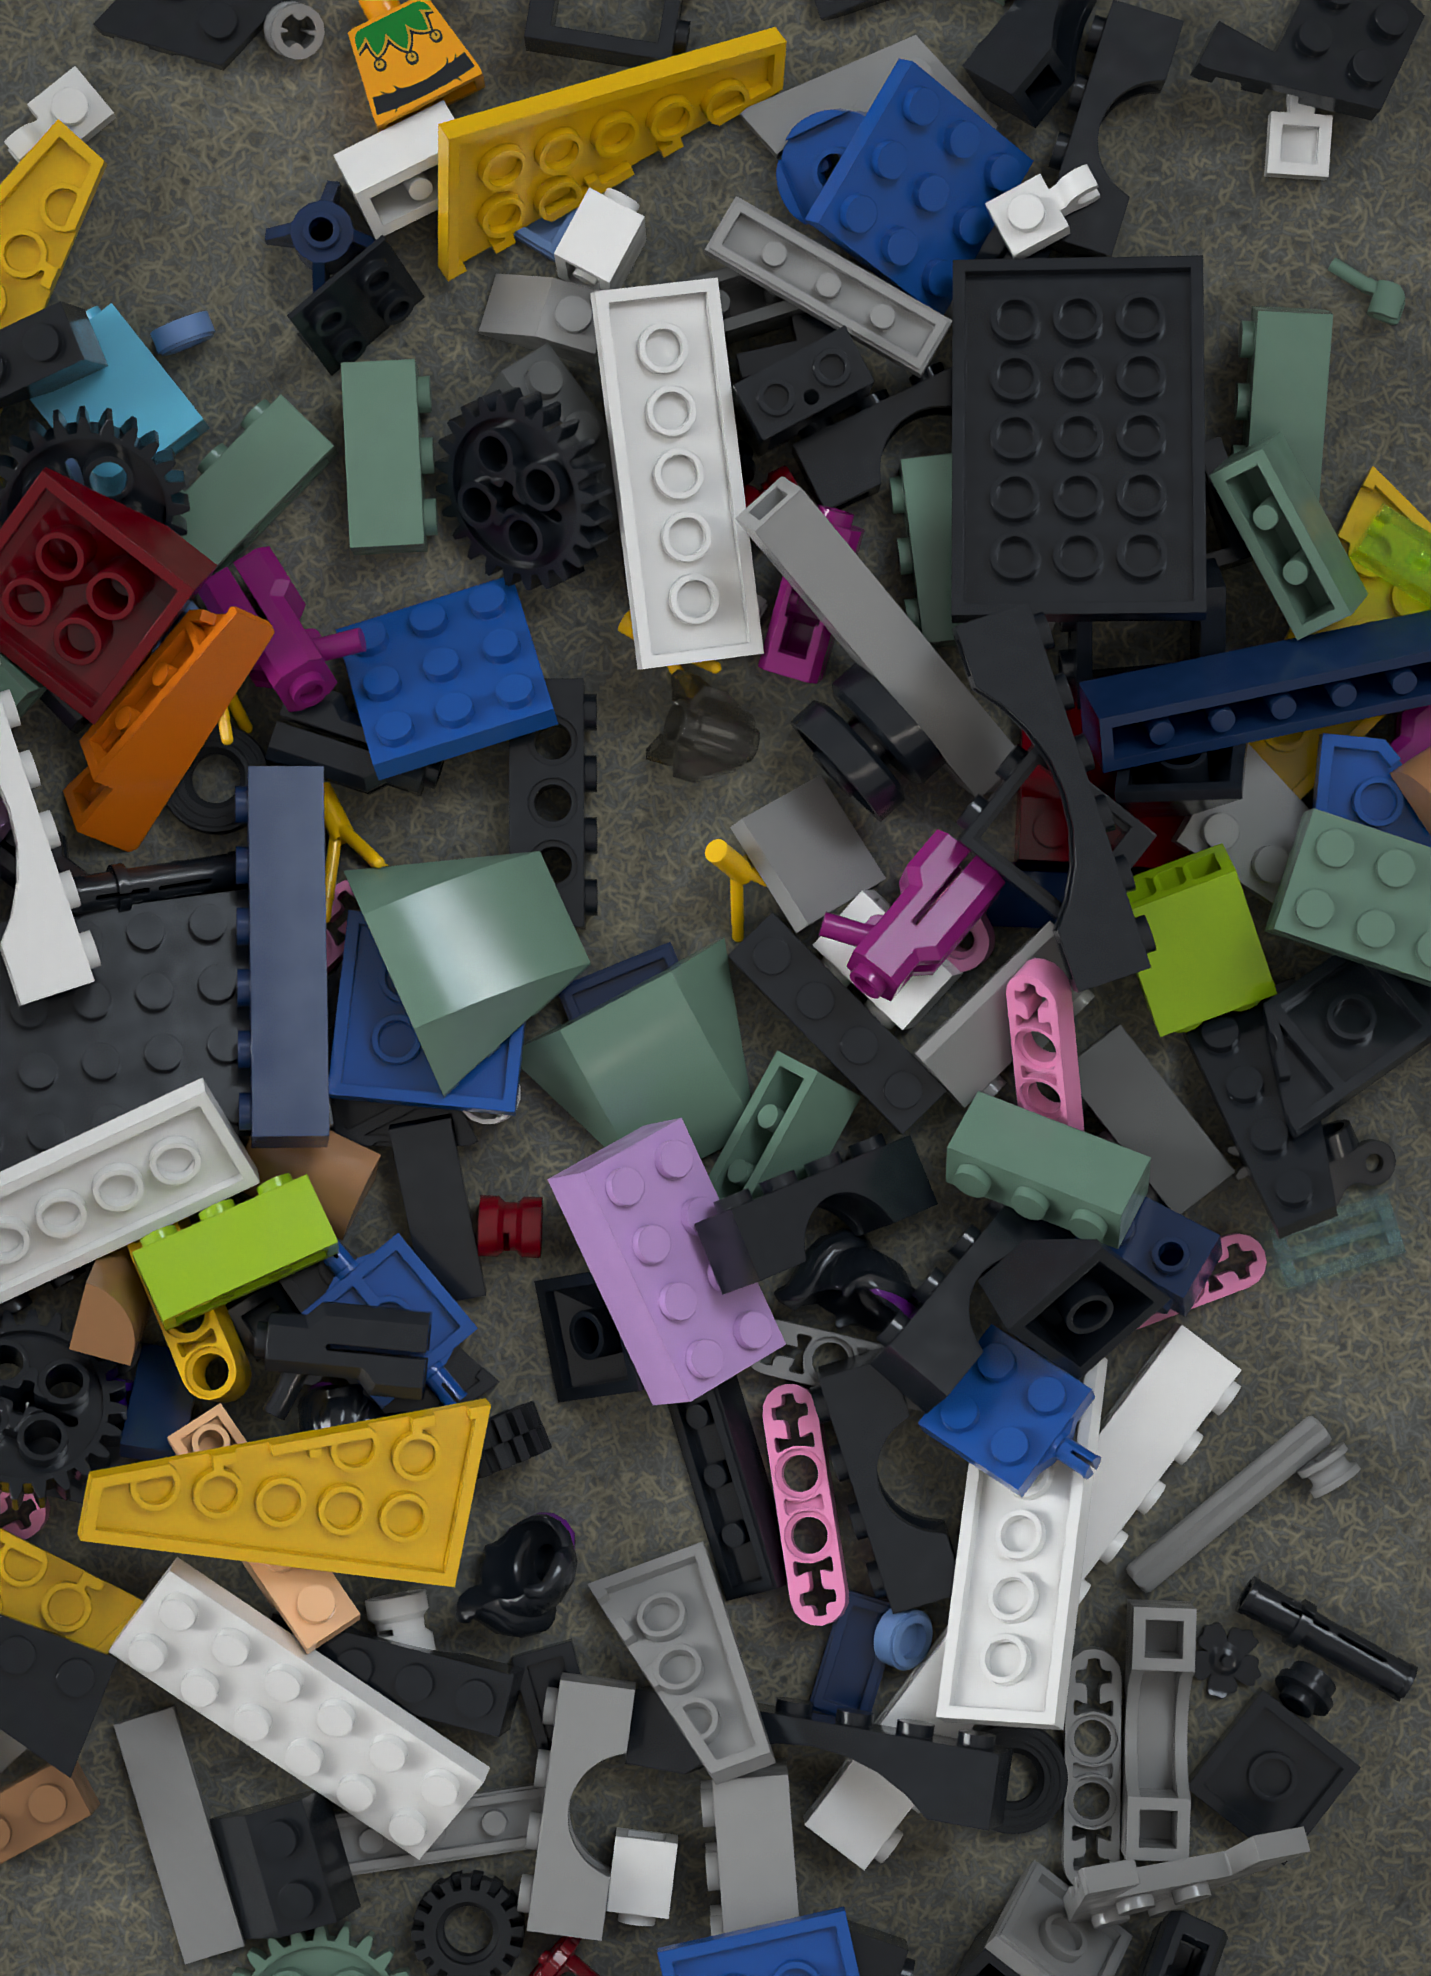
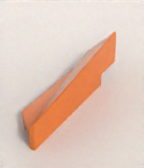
M236 606L229 607L226 614H215L204 609L189 610L131 678L95 725L93 724L79 740L88 767L63 790L77 832L127 852L138 849L273 637L275 631L267 620Z

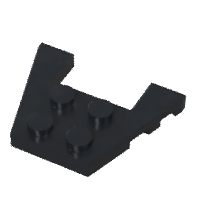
M1297 0L1273 51L1219 21L1210 32L1190 75L1198 80L1210 83L1216 77L1241 83V90L1261 95L1268 89L1298 96L1299 104L1372 121L1382 109L1425 15L1410 0Z

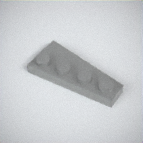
M1248 744L1243 799L1185 816L1170 841L1189 854H1194L1223 843L1237 871L1242 888L1270 906H1273L1302 815L1310 809Z
M703 1541L587 1584L599 1606L716 1785L776 1763L711 1558Z

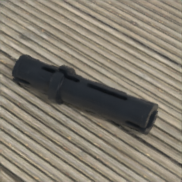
M236 851L127 869L122 863L111 864L107 867L106 872L74 876L73 880L78 891L81 906L73 908L71 911L74 915L117 908L119 913L131 910L133 904L228 890H242L244 884H236Z
M1255 1576L1252 1580H1249L1238 1599L1235 1608L1236 1612L1244 1614L1280 1634L1284 1644L1293 1649L1299 1645L1308 1651L1310 1650L1333 1665L1378 1688L1398 1702L1406 1696L1415 1680L1418 1671L1417 1666L1392 1655L1362 1636L1331 1621L1326 1616L1317 1612V1605L1306 1599L1300 1603L1277 1591Z

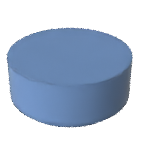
M202 311L167 323L153 330L150 335L158 354L167 356L211 339L216 331L208 311Z
M891 1608L886 1611L881 1617L874 1634V1651L877 1658L882 1663L903 1671L916 1667L925 1658L932 1643L933 1629L930 1618L926 1613L915 1608L893 1614Z

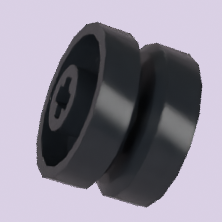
M854 663L832 683L833 697L850 719L848 722L827 704L814 700L790 724L814 753L812 756L837 786L849 797L853 796L873 817L882 822L905 800L903 788L886 766L888 763L909 781L922 785L946 761L927 734L897 700L863 667Z

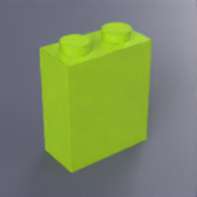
M1223 843L1133 876L1136 890L1127 893L1134 917L1145 915L1156 945V951L1147 954L1151 968L1135 974L1148 1011L1160 1037L1174 1032L1183 1033L1191 1031L1201 1025L1203 1021L1230 1011L1250 1009L1261 1000L1277 994L1237 871Z

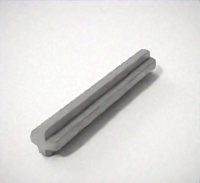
M1308 1416L1130 1562L1126 1568L1128 1575L1145 1593L1154 1590L1328 1446L1332 1440L1329 1432L1315 1417Z

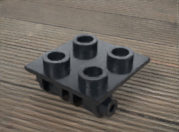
M381 235L291 311L287 317L298 330L297 335L312 353L314 352L328 373L333 376L341 369V363L355 362L362 356L367 346L390 326L404 321L410 315L414 306L424 299L425 296L386 238Z

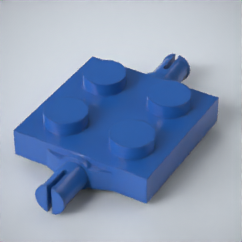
M399 1233L394 1235L374 1253L359 1257L356 1260L338 1240L339 1253L336 1254L338 1258L336 1259L334 1256L323 1260L335 1277L326 1293L301 1314L308 1315L325 1301L432 1311L430 1348L427 1353L338 1344L330 1345L331 1348L428 1357L426 1385L444 1406L457 1404L441 1384L444 1383L458 1401H461L468 1393L462 1389L444 1365L447 1363L454 1348L478 1329L477 1326ZM369 1395L380 1409H383L395 1399L392 1397Z
M991 1324L978 1341L983 1353L951 1393L931 1411L923 1415L918 1422L921 1430L1020 1497L1025 1495L1038 1475L1057 1460L1082 1475L1086 1480L1094 1474L1091 1467L1097 1470L1101 1457L1074 1441L1073 1437L1077 1422L1095 1399L1092 1389Z

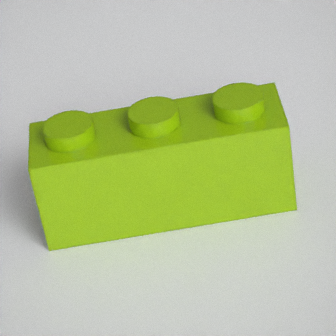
M290 1173L276 1176L256 1188L258 1196L238 1205H235L233 1199L223 1200L201 1211L198 1214L201 1221L180 1231H177L175 1225L165 1226L147 1234L140 1240L142 1248L132 1252L134 1262L165 1331L339 1253L338 1240L307 1174L294 1180Z

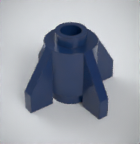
M328 180L320 200L309 203L300 209L292 222L266 228L265 242L267 245L295 248L301 261L307 268L312 270L313 293L330 279V274L339 272L354 259L356 254L359 255L376 240L375 237L355 230L350 216L339 206L342 186L338 181ZM323 228L333 229L332 236L326 241L319 242L312 238V236H321Z

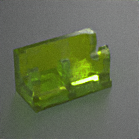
M1381 504L1349 555V558L1431 609V533L1387 505Z

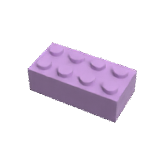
M682 1118L644 1125L547 1179L652 1405L691 1402L786 1345L758 1282L722 1295L694 1225L717 1214L713 1202L719 1200Z

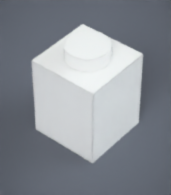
M617 1827L606 1911L619 1913V1922L636 1926H654L656 1918L669 1919L678 1835Z

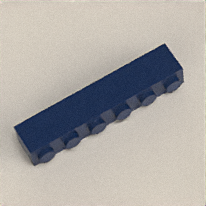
M1431 610L1311 634L1298 641L1296 638L1079 682L1083 733L1102 772L1106 773L1431 705Z
M248 766L247 786H235V823H247L248 846H236V884H248V907H236L237 945H249V969H237V1007L250 1006V1030H238V1068H250L251 1092H239L238 1094L239 1130H251V1148L327 1147L330 1135L324 766Z

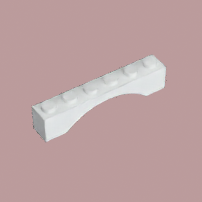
M8 689L0 692V796L8 811L15 842L16 887L11 915L0 943V951L18 1005L22 1006L94 982L91 969L100 967L101 962L90 930L78 932L71 909L81 906L78 891L70 870L58 872L51 849L61 846L60 838L50 810L38 812L31 789L41 786V782L30 750L18 752L11 728L20 726L21 722L14 699Z

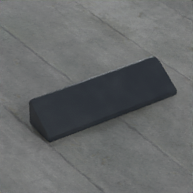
M737 1374L691 1402L667 1404L726 1601L778 1589L788 1584L776 1503Z

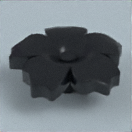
M1217 1621L1210 1625H1204L1202 1634L1197 1637L1196 1641L1205 1650H1196L1194 1675L1198 1680L1208 1678L1207 1693L1223 1699L1228 1693L1237 1691L1236 1679L1245 1685L1254 1686L1255 1681L1262 1674L1258 1668L1259 1659L1254 1655H1247L1259 1643L1258 1639L1253 1636L1252 1630H1241L1237 1627H1232L1228 1635H1226L1223 1626Z

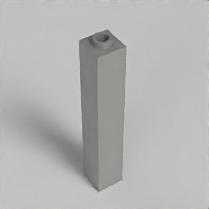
M781 476L735 518L855 663L872 675L922 728L944 757L946 763L942 767L952 779L974 797L978 793L983 796L985 793L995 791L1003 781L995 774V771L1015 746L805 491Z

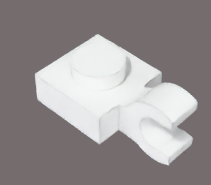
M74 66L27 104L37 120L17 129L4 143L9 148L8 152L19 163L58 119L86 143L116 119L111 108L76 66Z
M1287 94V112L1271 111L1268 115L1264 177L1325 181L1329 177L1333 115L1314 114L1315 107L1299 104L1298 96Z
M1085 164L1067 173L1050 189H1048L1041 174H1038L990 200L985 205L1013 259H1024L1071 233L1064 216L1088 206L1101 196L1097 190L1098 184L1089 167Z

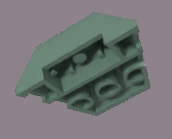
M540 851L385 866L380 869L365 868L343 871L444 1098L459 1085V1081L486 1057L489 1058L501 1047V1043L531 1016L534 1017L591 965Z
M723 937L670 965V968L562 1025L558 1024L524 1042L521 1069L604 1147L644 1125L682 1118L700 1159L723 1148L751 1099L725 938Z

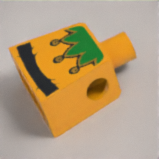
M358 0L368 21L351 29L348 32V36L378 132L442 100L449 106L486 87L479 65L430 0H409L403 4L399 0Z

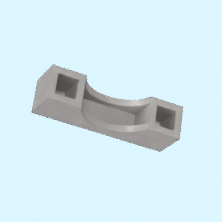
M1127 1599L1120 1805V1850L1126 1860L1134 1858L1135 1860L1174 1861L1189 1858L1191 1796L1188 1780L1187 1734L1190 1690L1195 1673L1197 1609L1189 1601Z
M562 1672L559 1688L547 1687L542 1724L554 1726L551 1750L539 1749L534 1787L546 1788L542 1813L530 1811L525 1849L537 1850L534 1875L522 1874L517 1912L529 1913L527 1931L602 1941L611 1867L592 1856L579 1841L571 1822L570 1799L576 1785L589 1769L607 1758L627 1753L636 1682Z

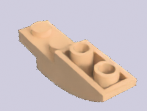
M221 1403L167 1437L176 1455L247 1442ZM242 1561L271 1607H276L307 1654L360 1620V1612L332 1572Z

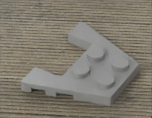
M917 35L747 107L740 113V119L772 155L778 159L788 142L786 138L791 129L807 116L816 112L839 108L868 112L900 58L915 62L997 130L998 127L997 123Z
M1304 1826L1255 1835L1226 1851L1136 1867L1135 1859L1133 1858L1081 1868L1077 1872L1078 1877L1073 1879L1074 1886L1069 1887L1063 1897L1068 1923L1091 1919L1093 1928L1101 1929L1125 1923L1130 1920L1129 1915L1146 1910L1148 1911L1149 1918L1163 1917L1170 1911H1183L1186 1909L1185 1904L1212 1896L1210 1891L1212 1889L1310 1852Z

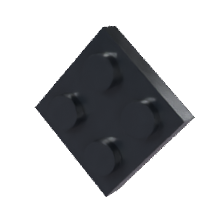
M1259 1687L1189 1776V1790L1249 1838L1255 1835L1303 1826L1306 1836H1308L1361 1767L1263 1688Z

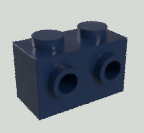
M1145 1197L1119 1249L1106 1245L1166 1290L1171 1300L1157 1312L1167 1314L1172 1309L1185 1317L1222 1256L1221 1235L1148 1197Z

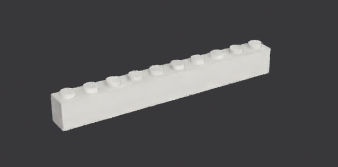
M1177 1322L1100 1422L1096 1455L1101 1457V1462L1097 1470H1094L1079 1604L1091 1587V1584L1085 1580V1577L1098 1560L1107 1565L1116 1556L1129 1536L1122 1528L1136 1510L1145 1515L1152 1508L1166 1487L1159 1479L1174 1460L1180 1465H1183L1203 1439V1435L1197 1431L1198 1427L1211 1411L1218 1416L1222 1414L1241 1388L1234 1381L1241 1372V1369ZM948 1625L930 1647L925 1658L915 1667L875 1720L874 1724L896 1727L897 1719L920 1720L935 1724V1735L952 1738L958 1737V1730H973L972 1727L975 1724L947 1723L936 1717ZM847 1757L804 1814L803 1818L806 1827L865 1871L873 1859L883 1863L896 1848L903 1836V1833L897 1827L911 1808L918 1814L921 1812L904 1793L879 1773Z

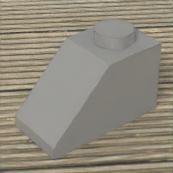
M496 273L478 332L481 335L536 350L549 343L559 358L597 368L599 359L590 293L597 290L553 277Z

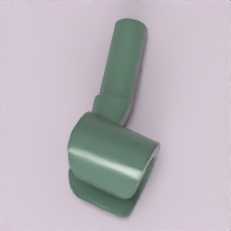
M1335 257L1328 271L1359 289L1362 293L1372 296L1366 314L1387 324L1397 325L1405 306V294L1401 286L1391 281H1376L1371 277L1368 278Z

